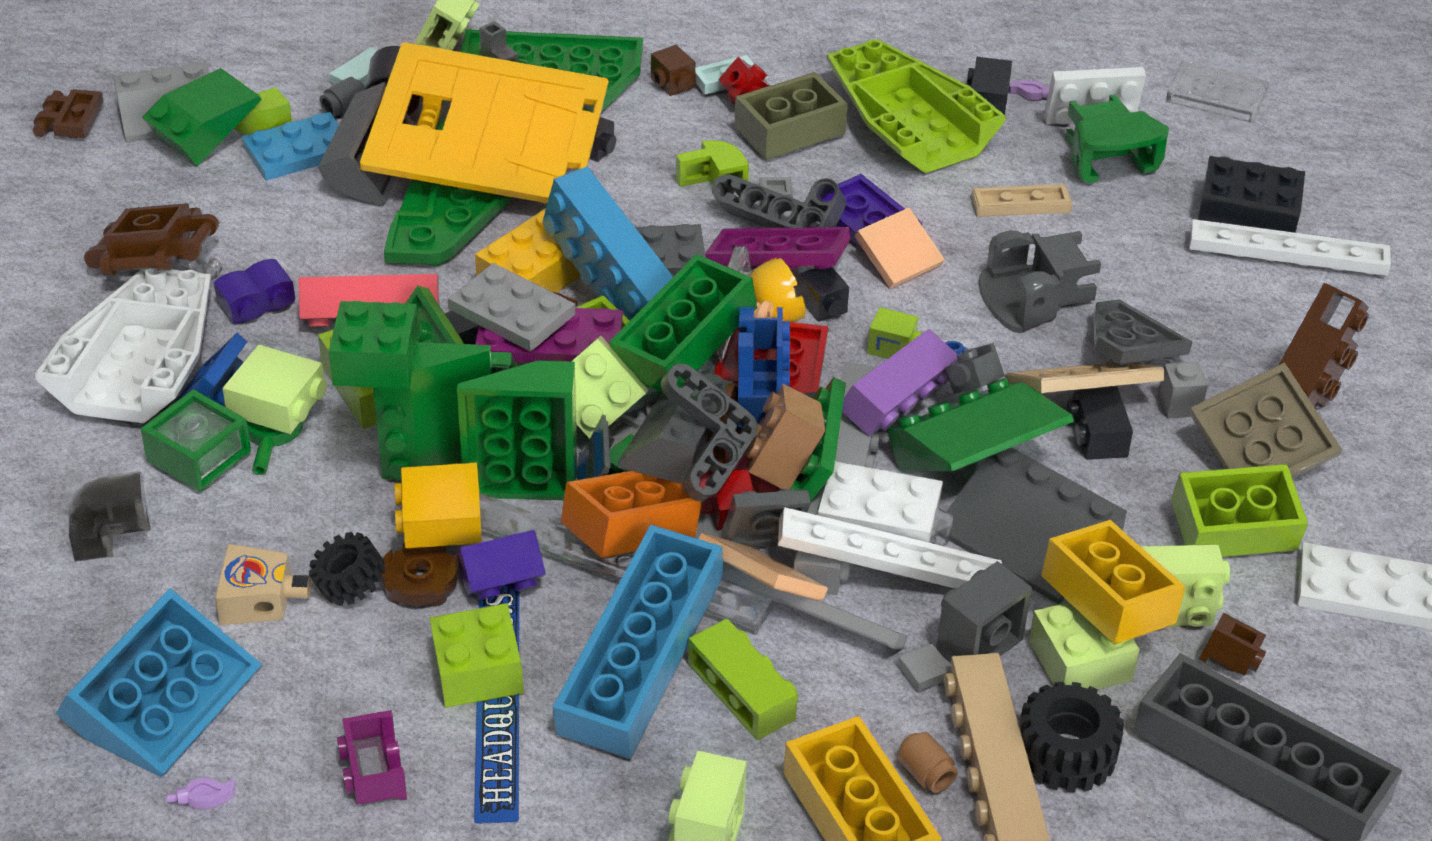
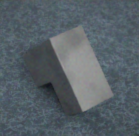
M493 21L479 28L481 56L519 62L518 53L507 46L506 29Z

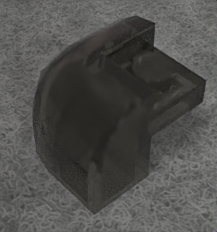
M141 471L101 476L85 483L73 495L69 506L68 530L75 562L113 557V535L151 530Z

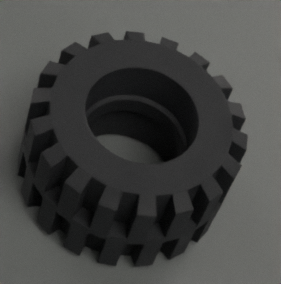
M1063 681L1055 682L1054 687L1044 685L1039 688V693L1032 692L1028 696L1027 702H1024L1019 728L1031 772L1034 774L1033 779L1039 784L1046 782L1049 784V788L1053 790H1058V787L1066 788V792L1075 793L1076 788H1081L1083 791L1092 790L1093 783L1100 786L1106 782L1107 776L1111 777L1118 760L1123 738L1124 721L1120 718L1121 712L1116 705H1111L1112 699L1106 694L1100 696L1097 694L1098 689L1089 686L1087 689L1081 687V683L1072 682V685H1065ZM1059 734H1068L1079 739L1066 738Z

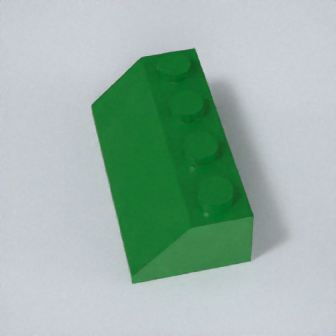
M695 254L609 341L610 347L644 385L664 394L661 380L670 368L681 363L687 364L698 371L739 328L740 307H754V311L758 308L752 277ZM678 377L676 385L681 388L684 380Z

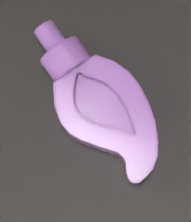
M1020 80L1014 81L1009 85V93H1017L1028 100L1047 99L1050 87L1044 86V84L1037 81Z
M206 777L197 778L189 782L187 787L176 788L177 793L166 794L167 803L178 801V805L189 804V806L196 809L213 808L229 801L234 796L235 781L229 780L226 783H220Z

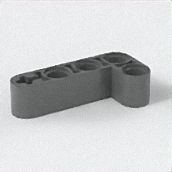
M729 174L719 176L712 185V194L725 211L767 228H809L814 222H820L819 227H836L846 206L845 196L837 183L830 178L816 181L804 202ZM834 194L830 201L822 202L826 195ZM764 200L760 207L752 209L755 202ZM786 211H792L791 215L788 218L783 220L780 219L783 213H785Z

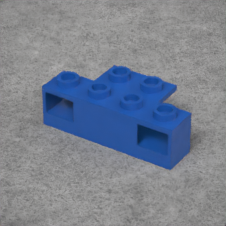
M740 307L738 404L755 417L757 424L766 415L763 412V406L768 396L772 392L777 394L782 384L790 387V321H783V307H777V318H754V307ZM755 349H777V360H755Z

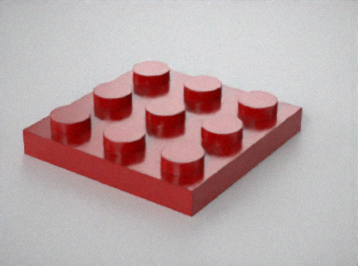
M790 322V387L803 394L817 392L820 386L829 326ZM737 329L719 348L714 374L719 375L722 379L737 383V385L739 383L738 340L740 329ZM755 349V360H777V349Z

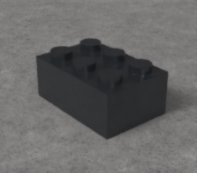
M1209 156L1198 220L1296 233L1302 208L1305 171L1296 170L1291 167L1282 168L1264 165L1260 162L1233 160L1229 157Z

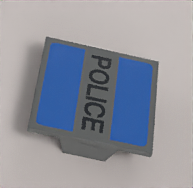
M602 414L577 462V480L607 475L611 468L610 448L615 439L609 435L606 415Z

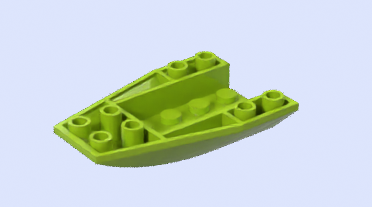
M879 39L868 40L865 43L845 47L839 51L827 54V61L865 124L899 155L924 173L978 156L1006 121V116L970 86Z

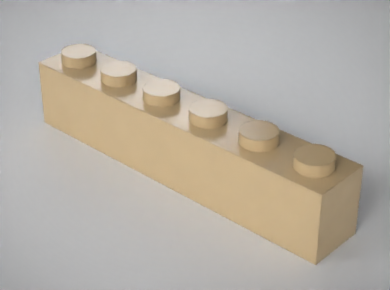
M999 653L952 656L950 673L944 674V690L946 697H952L954 704L951 707L952 723L954 728H960L961 731L959 737L960 755L962 760H968L969 768L967 769L968 788L971 793L976 792L978 801L975 803V814L978 826L985 827L986 835H984V841H1050Z

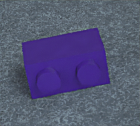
M535 530L460 547L455 552L466 597L477 594L478 600L489 599L501 595L499 588L514 585L515 591L538 586L536 579L546 575Z

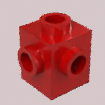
M737 57L718 79L728 90L729 93L726 96L733 104H735L736 96L771 86L765 80L768 75L761 67L755 63L751 66L740 57Z

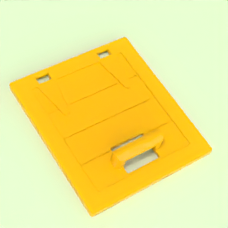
M403 42L362 154L360 169L368 172L548 203L555 178L566 175L567 168L579 170L588 166L608 88V79ZM412 94L423 96V108L417 126L402 124ZM443 100L452 101L443 130H436L442 111ZM584 104L595 105L593 113L583 111Z

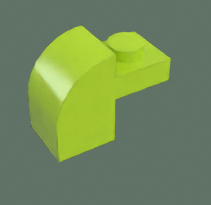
M276 87L259 92L257 94L262 100L235 129L240 133L250 135L259 130H267L284 125L287 122H292L290 102Z
M718 140L701 141L700 150L676 154V181L680 187L710 181L713 185L716 178L725 174L733 175L746 181L749 179L748 161L743 153L730 143Z

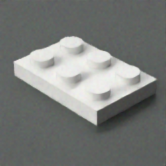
M1144 67L1053 71L1044 112L1046 125L1074 124L1068 116L1070 101H1076L1079 106L1108 102L1109 95L1113 94L1119 98L1129 112H1136L1146 78Z
M835 462L834 472L827 480L818 516L929 543L943 481Z

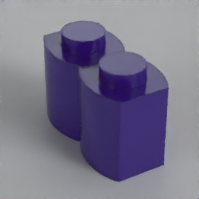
M276 259L259 261L248 267L245 271L229 272L213 282L216 299L234 324L253 320L265 311L271 312L283 309L296 300L293 281Z

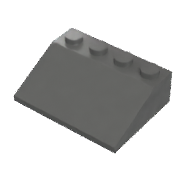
M1011 447L986 457L981 462L936 526L935 533L969 553L1001 560L1002 565L1029 584L1033 590L1060 604L1065 598L1041 576L1049 539L1107 520L1113 521L1123 530L1127 510Z

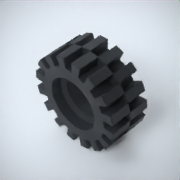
M346 532L344 539L340 534L335 536V542L331 545L326 541L323 544L325 550L323 552L317 550L314 554L317 560H311L309 564L311 567L309 576L328 602H335L336 605L343 606L344 601L348 605L354 604L355 597L357 596L360 600L366 598L364 592L367 590L373 592L377 588L374 582L381 583L383 579L381 572H385L384 560L367 536L364 537L359 532L355 536L352 532ZM350 565H352L349 569H347L346 571L342 572L344 569H346L347 567H349Z

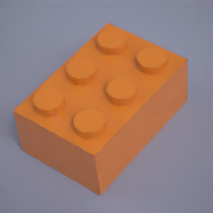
M627 471L567 482L560 522L595 551L597 555L602 558H613L619 554L636 551L650 524L695 538L702 501L690 498L684 489V485L681 483L634 471Z

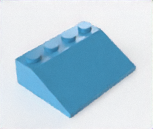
M169 588L66 695L56 715L86 740L162 777L262 664Z

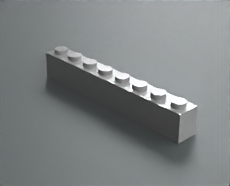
M845 362L841 381L846 383L844 397L853 384L876 367ZM842 412L835 462L874 468L875 455L870 454L871 451L878 452L881 431L877 430L868 436ZM826 483L811 501L807 513L818 515ZM797 550L794 570L828 587L826 593L838 595L841 580L848 581L851 563Z

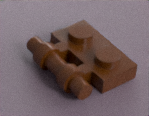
M72 89L68 96H64L61 91H53L43 102V111L38 112L33 121V133L36 136L42 137L45 132L53 128L55 136L85 138L104 102L102 92Z

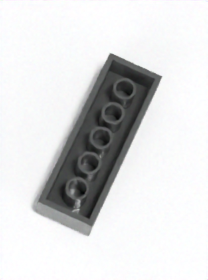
M1179 653L1141 700L1134 728L1136 735L1330 841H1364L1391 802L1402 769Z

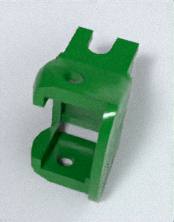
M1115 94L1109 95L1108 102L1079 106L1076 101L1069 102L1068 116L1075 124V130L1072 128L1066 129L1065 139L1072 147L1071 162L1075 175L1081 181L1088 183L1098 181L1099 175L1091 166L1092 160L1127 154L1132 155L1133 162L1141 173H1150L1159 169L1165 158L1169 133L1168 126L1149 116L1144 111L1129 112Z

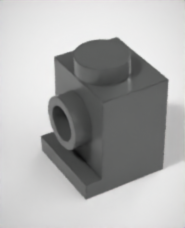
M994 343L962 351L963 353L956 355L957 362L945 367L953 394L981 388L1005 376Z

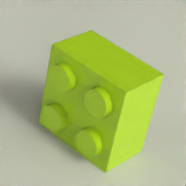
M508 603L429 617L445 708L524 693L521 659Z

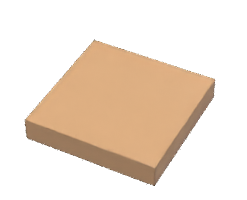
M910 208L862 228L855 234V238L890 289L941 266L945 261Z

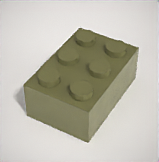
M816 72L736 96L734 127L767 160L844 135L846 132L848 103Z

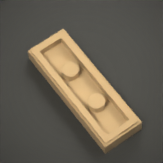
M1066 184L972 188L971 199L977 217L1071 213L1072 201Z

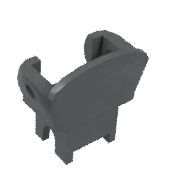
M1009 230L992 237L989 245L987 267L981 271L979 287L986 306L1004 327L1012 332L1023 333L1046 321L1055 319L1060 306L1095 300L1097 290L1095 283L1077 285L1080 278L1100 273L1101 268L1099 259L1087 261L1077 246L1081 244L1082 233L1076 231L1041 237L1039 233L1032 234L1031 236L1029 232L1021 233ZM1030 244H1035L1033 265H1027Z

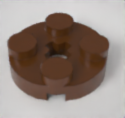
M404 542L403 549L397 550L394 554L391 549L383 557L385 572H381L383 576L381 583L386 591L387 599L392 603L412 606H440L446 602L447 595L453 591L457 584V560L453 554L451 556L446 552L445 546L405 548ZM418 569L425 570L423 575H413L416 574Z

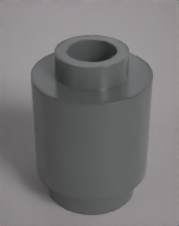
M348 77L331 86L320 96V105L325 113L330 112L333 117L344 116L355 93L365 90V86L360 80H356L353 77Z

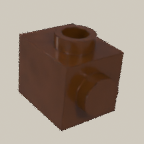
M678 45L651 53V79L669 96L695 88L696 62Z

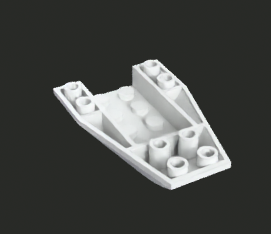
M156 268L141 269L60 337L35 373L36 381L76 415L145 423L176 398L199 360L211 285V274L198 273L194 270L180 271L171 269L169 271H158Z

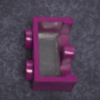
M392 710L343 718L344 736L337 737L340 761L349 760L350 767L342 769L346 794L355 792L357 805L391 798L407 800L404 768L401 767L398 741L395 739Z

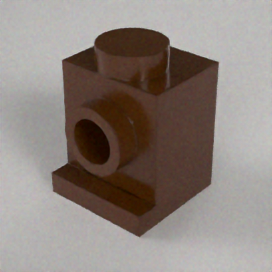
M1223 613L1199 660L1206 663L1210 657L1217 661L1224 669L1236 671L1244 676L1248 669L1256 672L1266 654V651L1260 648L1266 634Z

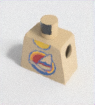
M228 544L215 597L220 625L282 619L285 615L288 598L309 599L311 577L309 575H291L289 556L283 552Z

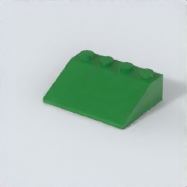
M418 342L410 389L373 387L382 479L402 480V467L462 464L457 385L458 383L492 374L491 345Z
M534 361L458 383L457 397L462 464L477 463L479 498L564 501L566 483L576 481L575 362Z
M1002 378L987 384L988 390L979 393L978 390H971L958 395L959 401L949 405V402L945 401L928 407L929 413L920 417L918 413L898 419L899 425L887 429V433L899 471H955L1072 423L1074 420L1072 414L1024 382L1009 383L1007 378Z

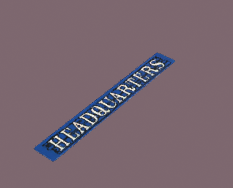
M514 585L499 588L501 594L499 596L479 600V608L508 603L519 650L520 591H515ZM519 694L477 702L474 822L476 824L516 823L519 821Z

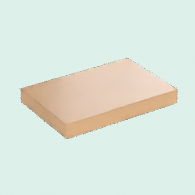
M701 533L700 540L723 547V562L773 589L818 601L824 600L828 587L750 546Z

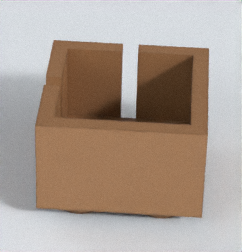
M782 384L777 394L772 392L768 396L763 406V412L766 415L760 420L756 436L748 446L745 456L748 457L750 473L782 489H790L823 436L825 425L820 402Z

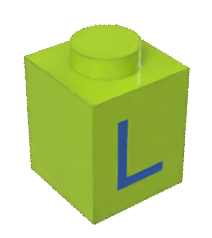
M879 307L869 328L867 354L886 359L893 356L922 334L921 331H917L919 316Z

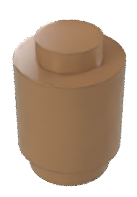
M928 732L912 733L902 741L898 760L924 789H930L933 793H939L947 789L955 781L958 771L954 767V760Z

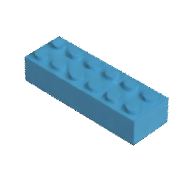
M588 166L553 180L542 221L545 231L550 236H553L561 247L564 256L571 260L580 272L582 280L590 285L598 297L604 296L618 310H623V315L631 320L673 276Z
M650 524L552 707L557 735L628 759L632 758L688 647V638L694 635L724 575L722 546Z

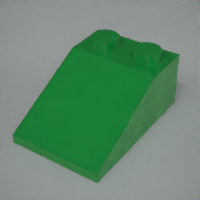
M219 68L164 94L142 118L162 141L198 167L262 98L222 68Z

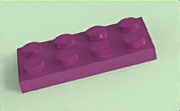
M849 227L724 228L705 252L707 259L731 269L736 266H749V268L755 269L774 258H781L789 269H795L800 266L827 269L836 265L851 240Z
M575 308L576 315L531 352L480 325L476 345H491V352L512 353L514 361L520 363H531L534 361L571 362L599 336H602L609 344V341L622 329L623 310Z

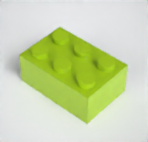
M1287 464L1179 473L1171 497L1184 544L1219 545L1222 557L1297 551L1308 526V521Z

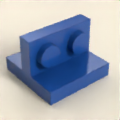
M238 333L233 335L201 366L175 403L194 389L225 407L223 387L244 363L237 356L248 341Z

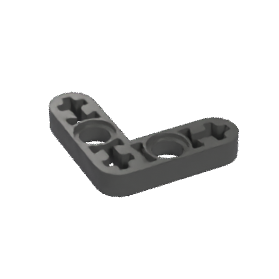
M680 363L674 365L663 375L661 387L664 394L714 433L683 480L684 489L690 498L696 501H706L720 490L756 436L758 424L750 412L689 365ZM678 377L684 380L682 388L676 385ZM695 389L699 390L700 392L692 399L690 395L694 393ZM703 397L711 398L716 403V414L705 411L701 402ZM727 412L729 415L725 418L724 422H721L719 419ZM737 422L743 426L741 434L735 431ZM717 446L725 449L729 456L728 463H720L714 458V447ZM709 470L713 474L709 476L705 483L706 487L703 489L698 485L700 483L699 478Z

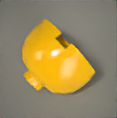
M781 258L771 259L752 271L749 276L753 280L756 302H772L774 306L772 318H777V307H783V321L797 322L805 318L806 310L803 297L801 295L796 298L793 288L798 284L791 270Z

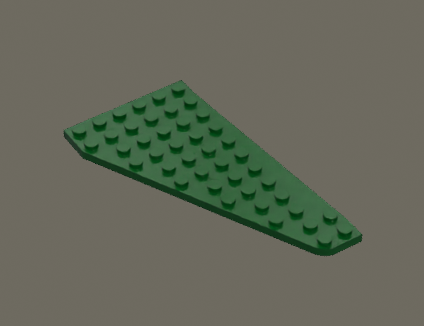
M465 30L461 49L462 53L481 56L479 30ZM506 31L507 46L518 53L519 63L607 78L608 88L602 111L640 75L643 37ZM443 100L442 111L436 130H443L452 101ZM584 104L583 111L593 113L595 105ZM412 179L399 211H396L389 229L384 249V260L388 263L442 265L464 247L514 197Z

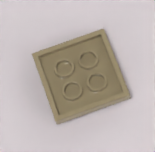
M1285 362L1190 408V416L1224 469L1287 464L1293 479L1339 456L1342 452V448Z

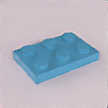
M330 112L320 113L310 118L287 122L278 127L259 130L253 134L243 136V148L265 181L318 166L339 124Z

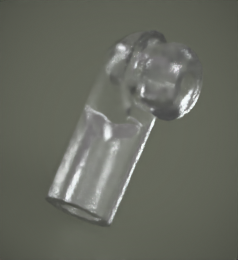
M176 256L172 259V266L175 270H194L198 273L211 274V280L218 277L217 274L223 269L221 262L214 257H209L206 262L199 259L189 261L183 258L178 260Z

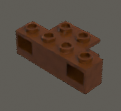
M1323 283L1279 363L1280 365L1285 362L1313 406H1315L1316 402L1325 406L1328 400L1332 401L1338 394L1341 387L1340 377L1345 369L1349 370L1354 365L1358 356V351H1356L1358 344L1352 340L1355 332L1359 333L1362 331L1369 318V313H1367L1369 307L1362 300L1327 283ZM1344 299L1354 304L1339 330L1328 323L1340 301Z

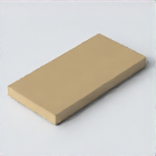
M1101 363L1007 372L1005 378L1008 379L1009 383L1024 382L1039 393L1164 381V368L1140 363H1128L1126 366Z

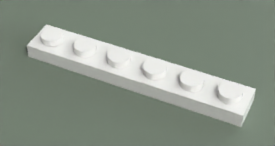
M1195 219L1192 221L1190 233V249L1229 254L1236 257L1259 258L1267 261L1296 263L1302 266L1311 265L1334 270L1363 272L1369 275L1388 276L1391 266L1390 245Z
M784 507L780 515L778 546L951 588H959L969 581L977 571L985 570L997 561L1002 564L1001 560Z

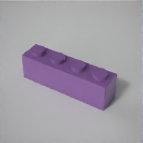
M928 329L853 384L844 397L842 412L868 436L880 428L886 431L898 419L899 413L903 416L907 415L917 404L918 398L922 402L925 401L936 389V384L943 387L949 381L945 367L957 361L956 355L958 354Z

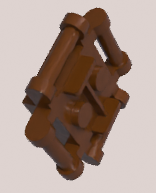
M188 203L126 208L115 222H111L106 226L101 240L96 246L90 247L85 253L84 261L91 268H100L104 276L115 275L117 271L156 268L158 271L171 270L172 258L174 256L178 260L183 258L189 261L196 260L201 254L202 245L208 236L213 235L217 231L219 221L212 214H202L198 207L189 208ZM195 231L192 237L189 238L190 233Z

